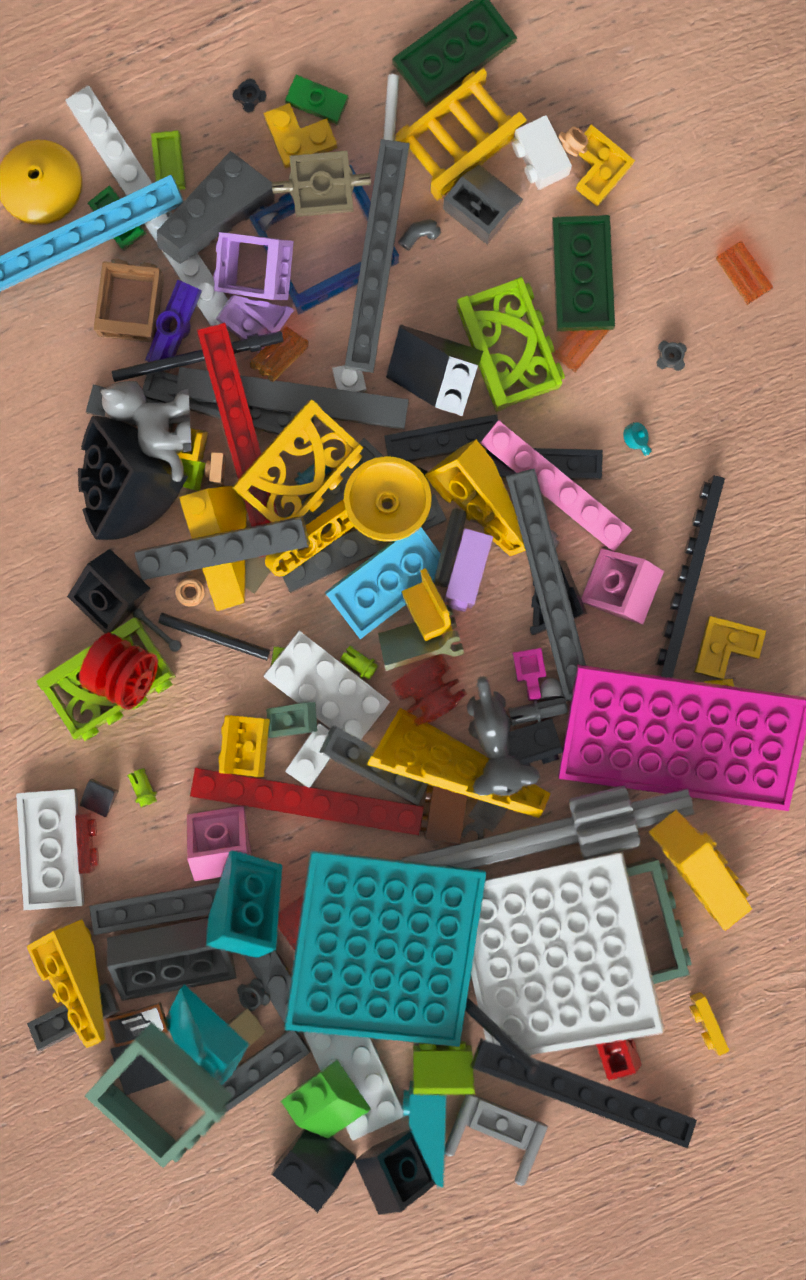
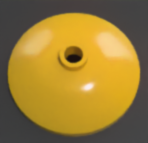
M31 140L21 143L9 151L0 164V200L14 217L23 222L34 225L56 222L68 215L80 198L82 191L80 168L72 154L55 142ZM33 172H39V176L36 179L30 178Z
M378 457L363 463L351 474L344 491L345 511L353 526L365 536L379 541H397L414 534L425 523L431 508V489L426 477L415 465L397 457ZM390 502L393 506L390 509H385L382 504Z

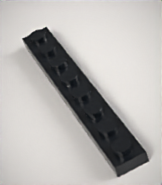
M713 475L708 479V482H703L699 498L703 499L701 509H696L693 517L692 526L696 528L694 536L689 537L686 543L685 553L689 554L686 565L682 564L678 573L677 581L681 582L679 593L674 592L671 600L670 609L674 610L671 621H666L663 630V637H666L664 649L659 648L655 661V664L659 665L657 676L673 678L725 481L723 477Z
M480 1038L470 1066L471 1068L688 1148L697 1122L695 1118L535 1058L533 1059L540 1067L534 1074H531L503 1046Z

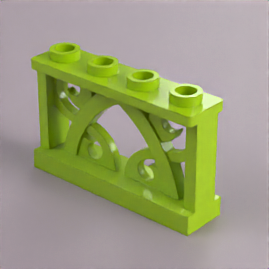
M522 276L472 296L459 298L456 303L457 311L471 347L483 351L479 369L495 412L544 393L557 390L561 387L562 379H564L560 363L555 364L551 354L554 352L552 340L549 336L545 337L542 326H544L542 314L539 309L535 310L531 300L534 299L531 285L529 283L525 284ZM514 295L520 301V308L512 310L510 301L506 305L505 313L499 312V303L504 296ZM494 299L493 311H474L472 308ZM526 315L529 324L520 319ZM491 323H495L494 335L491 337L485 336L483 329L488 327L492 330ZM501 324L520 332L527 338L525 351L518 364L507 355L489 353L488 349L500 337ZM536 345H537V347H538V349H539V352H540V354H541V357H540V356H534V357H533L534 352H535V349H536ZM499 362H505L513 371L510 373L506 367L504 372H499L496 365ZM537 365H541L546 370L547 376L544 382L534 384L525 378L524 372L527 370L531 376H539L535 373L534 368ZM518 380L527 388L507 397L504 393Z
M132 618L111 632L129 641L132 646H134L132 637L138 634L147 650L156 655L158 659L157 675L146 696L155 690L159 694L173 685L170 680L176 677L138 618ZM91 646L36 681L52 703L74 740L83 738L84 741L91 739L99 733L98 727L106 722L108 725L114 724L124 717L122 712L126 710L119 707L116 703L108 701L106 696H99L88 692L89 690L85 688L81 689L78 687L81 683L77 679V675L80 673L82 662ZM58 685L74 696L67 705V708L54 689ZM145 696L144 699L136 707L133 708V710L148 701L147 697ZM79 700L85 701L81 706V715L87 709L93 713L91 720L87 723H79L74 719L73 710ZM100 705L114 706L101 715Z

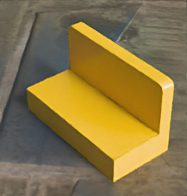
M424 568L420 570L422 583L401 592L424 640L428 641L451 631L452 627L449 612L429 573Z

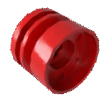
M109 632L99 637L88 650L80 669V683L83 688L99 696H106L108 701L129 710L136 707L149 692L158 670V659L155 654L139 646H132L129 641Z

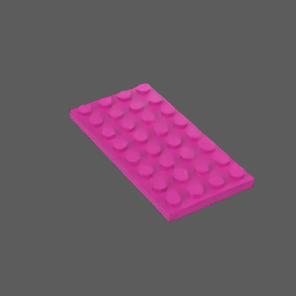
M577 665L563 744L564 751L561 755L558 777L564 780L614 787L625 786L628 789L663 794L688 789L689 795L692 798L789 811L806 735V697Z

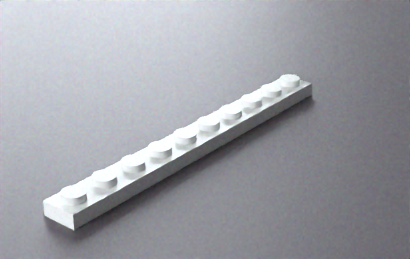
M89 85L65 100L126 196L152 184ZM171 211L144 223L156 243L157 230L172 215ZM162 251L182 282L202 290L197 306L210 326L221 324L215 318L228 299L223 292L214 291V277L199 254L196 253L179 264Z

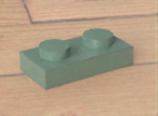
M315 702L266 709L267 719H270L268 738L318 732Z

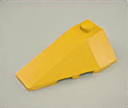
M477 439L458 448L425 474L426 478L443 499L449 504L453 500L467 513L466 518L469 521L473 518L484 527V534L493 536L492 541L509 556L526 551L515 509L497 467L486 449L481 446Z
M232 486L207 488L179 497L192 539L246 528L247 511L243 498L231 488ZM245 560L202 568L216 611L245 603Z
M83 919L47 934L28 945L27 949L39 976L43 981L49 980L55 989L52 996L57 1003L62 1002L68 1009L69 1022L85 1047L88 1048L106 1040L94 945L91 940V933L85 926Z

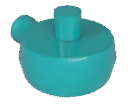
M635 422L625 427L623 437L627 446L634 450L640 449L644 456L649 455L652 449L647 444L649 436L645 426Z

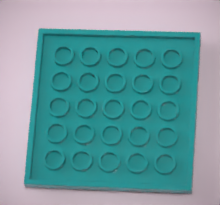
M310 850L284 1022L285 1030L460 1047L486 872L477 869Z

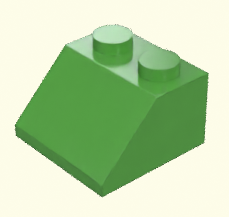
M335 1060L299 1085L281 1100V1103L298 1127L326 1138H330L371 1110L338 1060Z

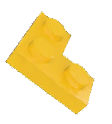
M290 103L264 113V118L285 169L290 167L289 156L325 153L337 149V143L327 118L300 129Z
M591 124L584 132L588 139L587 151L584 154L580 152L578 155L589 163L592 168L577 184L576 190L598 207L633 166L635 160Z
M708 616L694 672L722 680L725 677L731 653L759 659L766 630Z

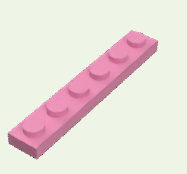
M499 420L480 441L485 448L516 473L535 469L541 493L612 551H615L632 531L629 526Z

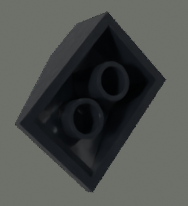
M400 325L386 378L436 408L463 416L483 351Z

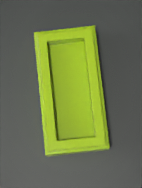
M179 130L151 133L156 182L172 175L179 190L186 189Z

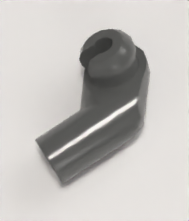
M432 219L414 222L398 243L404 249L410 251L420 237L427 236L432 240L438 238L441 234V228Z

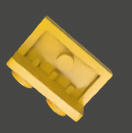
M225 715L221 729L222 746L218 757L219 773L264 777L270 719Z

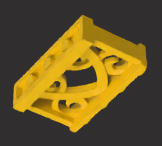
M309 400L231 488L270 522L304 516L308 510L314 512L322 504L324 499L321 496L328 488L332 491L343 479L340 474L347 466L352 469L362 458L360 452L364 447L342 429L313 400ZM315 415L333 433L326 434L320 438L310 419ZM297 437H301L304 440L303 445L310 441L311 445L299 450L294 446V440ZM330 439L340 440L345 447L343 457L339 460H333L331 452L337 448L328 447L323 450L322 444ZM284 450L288 454L300 456L313 451V482L294 486L283 485L286 478V467L279 454ZM325 465L334 468L324 479ZM273 466L280 470V476L276 484L271 483L276 476L270 477L268 475V469ZM251 485L271 493L267 502V508L247 491ZM312 493L302 504L298 495ZM277 495H283L281 498L283 510L287 502L293 503L294 511L289 517L282 518L276 515L273 506Z

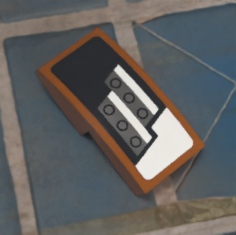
M161 1002L137 1010L133 1009L106 1019L115 1047L132 1043L151 1021L164 1033L170 1030Z

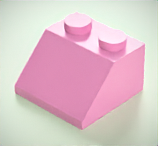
M601 548L582 595V602L621 619L643 625L664 571L645 559Z
M244 806L187 815V859L194 881L221 877L228 854L232 850L251 855Z

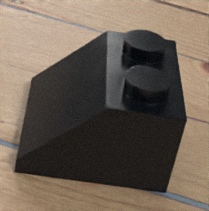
M108 549L86 565L67 597L106 634L117 629L142 603L151 588L111 549Z
M303 1129L275 1163L272 1175L318 1213L337 1190L356 1159V1155L333 1136L326 1138Z
M411 1129L374 1145L354 1160L378 1215L402 1212L436 1185Z

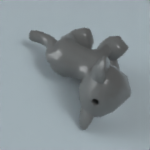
M481 676L477 682L480 699L476 701L473 696L467 704L468 714L474 717V720L470 722L468 731L469 734L479 740L480 746L490 759L485 765L482 775L475 781L473 789L475 794L479 796H488L492 793L499 796H510L517 793L524 785L535 784L540 775L536 768L523 765L519 759L509 754V729L512 721L504 709L506 706L505 698L493 691L494 696H492L488 679Z

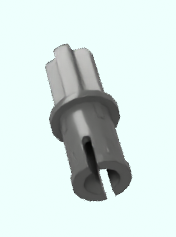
M564 697L541 702L533 700L534 703L509 708L512 726L538 720L539 723L543 718L567 713V704Z

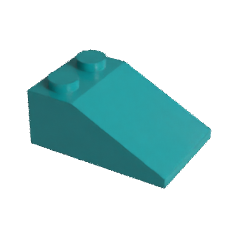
M233 850L229 852L208 917L207 946L255 958L276 950L282 864Z
M185 984L180 988L166 1016L173 1041L222 1085L234 1073L249 1044Z
M410 1081L409 1090L403 1091V1115L409 1116V1126L437 1187L444 1188L446 1094H414L413 1081Z

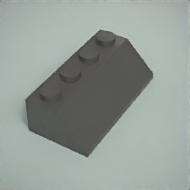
M208 918L107 938V967L122 1001L180 990L184 984L190 988L237 979L233 954L231 951L206 945Z

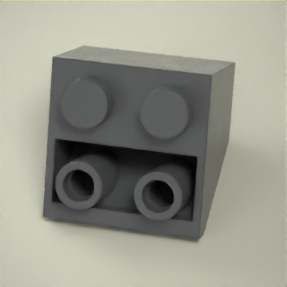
M478 164L464 174L446 195L443 210L488 245L523 202V199Z

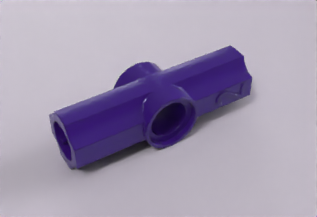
M177 280L165 311L157 318V332L146 356V361L151 362L176 356L182 339L190 333V319L202 290ZM176 319L178 323L177 328L171 332L170 323Z

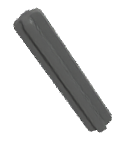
M454 508L451 512L433 581L437 586H449L467 516L465 510Z

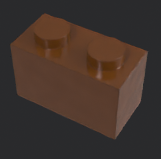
M427 785L425 803H430L428 815H422L420 831L426 832L425 839L460 844L467 796L438 786Z

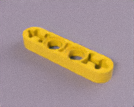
M344 499L306 525L310 541L309 547H305L300 551L295 549L267 555L265 558L266 567L275 576H285L352 529L354 526L346 514ZM331 523L330 530L325 534H321L323 527Z

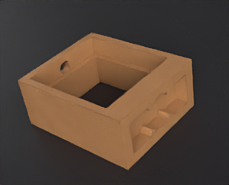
M120 259L102 262L94 331L99 337L152 343L157 332L156 321L160 312L164 275L160 268H157L155 264L145 262L140 263V266L129 265L127 261ZM114 278L153 282L147 324L108 320Z

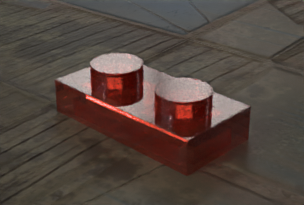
M80 813L75 815L79 874H86L95 871V866L99 865L98 848H93V836H97L96 819H91V813Z

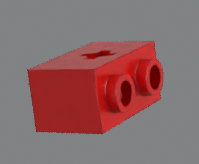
M633 1038L596 1044L608 1081L636 1074L642 1066Z

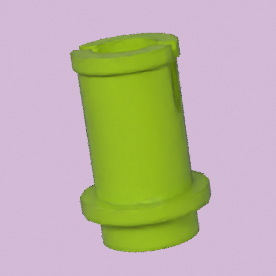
M350 645L346 649L347 653H343L340 661L359 672L362 679L364 677L370 679L379 665L375 663V659H368Z
M145 768L134 771V774L130 773L127 775L137 797L135 802L139 803L140 807H145L157 801V791L153 792Z

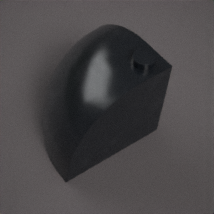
M92 415L81 445V450L85 451L83 468H78L79 492L84 493L86 508H83L82 511L86 523L96 540L125 538L144 530L157 521L173 504L189 476L184 471L181 481H173L170 463L160 458L150 457L142 452L138 442L137 428L111 418Z

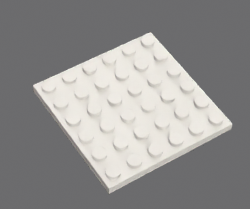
M623 852L485 880L471 970L477 1004L490 1019L529 1055L664 1032V1025ZM483 1028L487 1041L502 1046Z

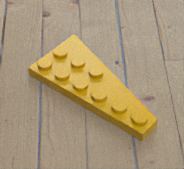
M399 708L367 764L537 818L543 813L551 793L535 784L524 785L517 793L510 796H499L493 793L488 796L475 794L473 785L482 775L483 769L490 758L402 708Z

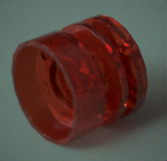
M442 654L433 656L390 684L400 701L413 697L416 701L408 708V714H411L418 708L423 712L421 716L413 720L416 727L437 720L457 707L461 699L467 695L464 688L454 695L449 690L460 682L458 678L448 682L443 681L442 677L448 673L451 667Z

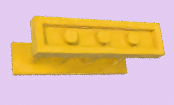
M484 68L477 73L471 72L463 79L462 85L413 125L402 127L395 136V141L410 143L409 149L432 175L430 192L437 201L447 194L464 174L478 164L482 166L513 141L515 130L526 125L527 119L520 111L513 117L511 115L507 116L483 88L487 75ZM472 94L477 97L498 123V129L491 135L489 133L485 134L461 105ZM451 111L477 141L476 147L470 152L463 151L438 122ZM428 129L432 131L455 159L454 164L447 170L445 168L441 169L417 140Z

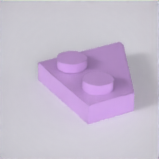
M233 295L215 319L221 324L226 323L228 330L241 340L247 339L248 335L258 333L260 336L280 331L294 309L288 306H279L265 301H256ZM269 346L261 347L262 350L257 351V353L260 355L264 354Z

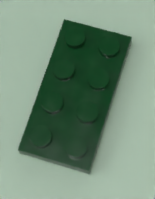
M472 0L393 57L392 63L423 105L427 107L462 82L468 74L477 71L517 41V36L490 0Z
M610 215L553 217L552 239L556 330H614L615 312Z

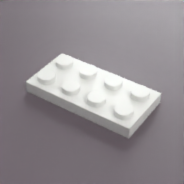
M299 630L263 675L264 678L298 704L315 702L316 718L329 728L337 726L360 740L390 703L389 700Z
M77 789L16 793L24 910L83 906L84 891Z
M303 1032L320 1071L335 1060H338L371 1108L369 1112L346 1126L352 1141L405 1117L401 1102L371 1038Z

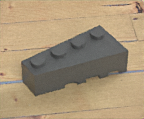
M230 151L157 230L158 247L179 264L183 263L209 246L210 242L219 236V232H230L233 226L244 219L246 221L251 218L259 207H268L274 203L275 194H273L272 182Z

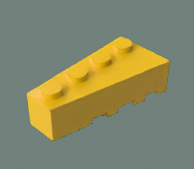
M677 810L649 831L653 839L660 844L661 850L667 858L675 865L678 873L691 887L690 889L707 912L725 931L752 910L746 900L749 894L739 882L735 883L739 880L738 877L728 866L724 867L728 863L727 860L717 849L713 850L716 844L705 831L700 834Z

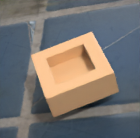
M211 452V460H206L205 477L209 478V482L213 486H224L226 457L223 453Z

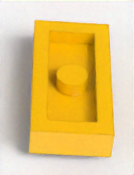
M701 992L691 995L690 998L693 1005L689 1006V1009L696 1023L700 1021L705 1032L701 1033L707 1049H713L719 1056L730 1052L706 996Z

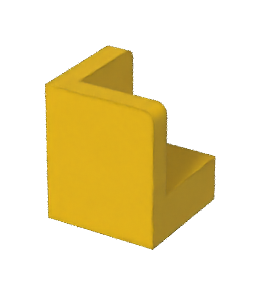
M190 428L191 451L181 452L177 455L182 459L197 462L203 460L208 431Z

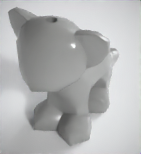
M137 381L118 382L101 390L105 417L116 421L134 419L138 426V442L142 452L150 457L166 460L171 465L172 480L176 482L181 481L184 468L177 454L191 451L189 389L178 392L173 402L147 403L145 391ZM169 424H179L175 432H169Z

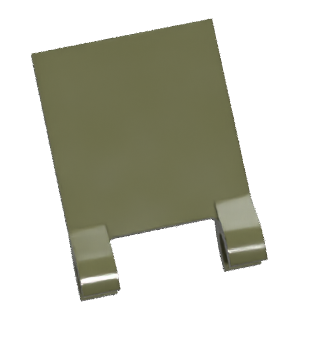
M445 605L449 616L453 615L452 608L449 605ZM454 617L450 618L451 627L453 630L457 628V624ZM416 622L378 633L386 671L439 654H447L454 657L464 654L462 643L451 645L454 642L460 641L457 630L448 632L443 638L442 635H439L428 641L424 640Z

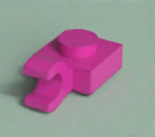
M542 649L513 652L512 656L517 682L526 681L528 701L540 699L541 693L538 679L546 677Z

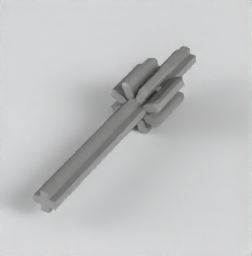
M620 786L569 799L572 817L404 857L402 861L471 869L579 843L582 857L590 859L639 847L641 842L638 828L658 824L675 810L683 817L694 815L693 804L688 789L631 802L627 788Z

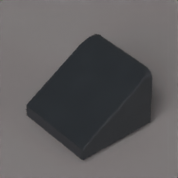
M90 779L80 806L107 817L119 791L94 779Z

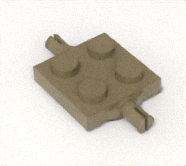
M347 151L289 156L291 167L289 181L272 182L273 194L290 192L294 200L296 217L353 212L352 194L354 186L371 185L370 173L353 175L349 166Z

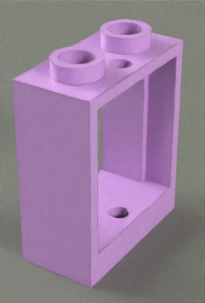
M219 232L216 243L217 262L214 272V291L271 300H288L294 241ZM240 242L268 246L264 289L236 285Z
M464 529L444 599L445 602H449L450 608L465 612L467 608L472 609L474 606L493 536Z

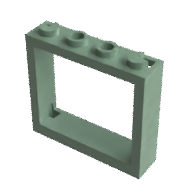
M653 857L627 864L628 877L651 871L676 964L675 967L652 972L653 983L656 984L689 975L687 966L691 965V959L687 948L682 949L680 938L684 937L680 921L674 919L672 909L676 908V903L672 892H667L664 881L668 880V874L664 863L660 864L659 860Z
M151 1021L85 1097L164 1168L171 1160L178 1162L188 1149L190 1150L200 1137H203L211 1129L215 1122L218 1123L227 1111L224 1106L232 1097V1094ZM140 1053L205 1111L177 1140L173 1139L113 1084Z

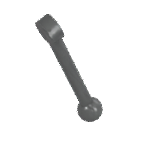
M137 608L133 611V617L140 619L165 640L172 651L177 652L181 649V643L177 640H172L144 616L142 609Z

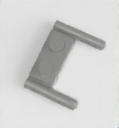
M466 1094L445 1145V1154L450 1157L455 1155L467 1125L474 1130L526 1150L515 1176V1183L517 1185H525L548 1126L481 1097L479 1098L474 1094Z

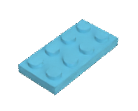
M421 527L409 537L390 542L325 591V594L359 639H361L406 605L401 591L422 583L420 570L426 568L432 581H434L441 553Z

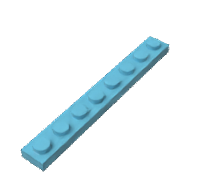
M169 175L0 256V292L179 207L184 202V199L174 177Z

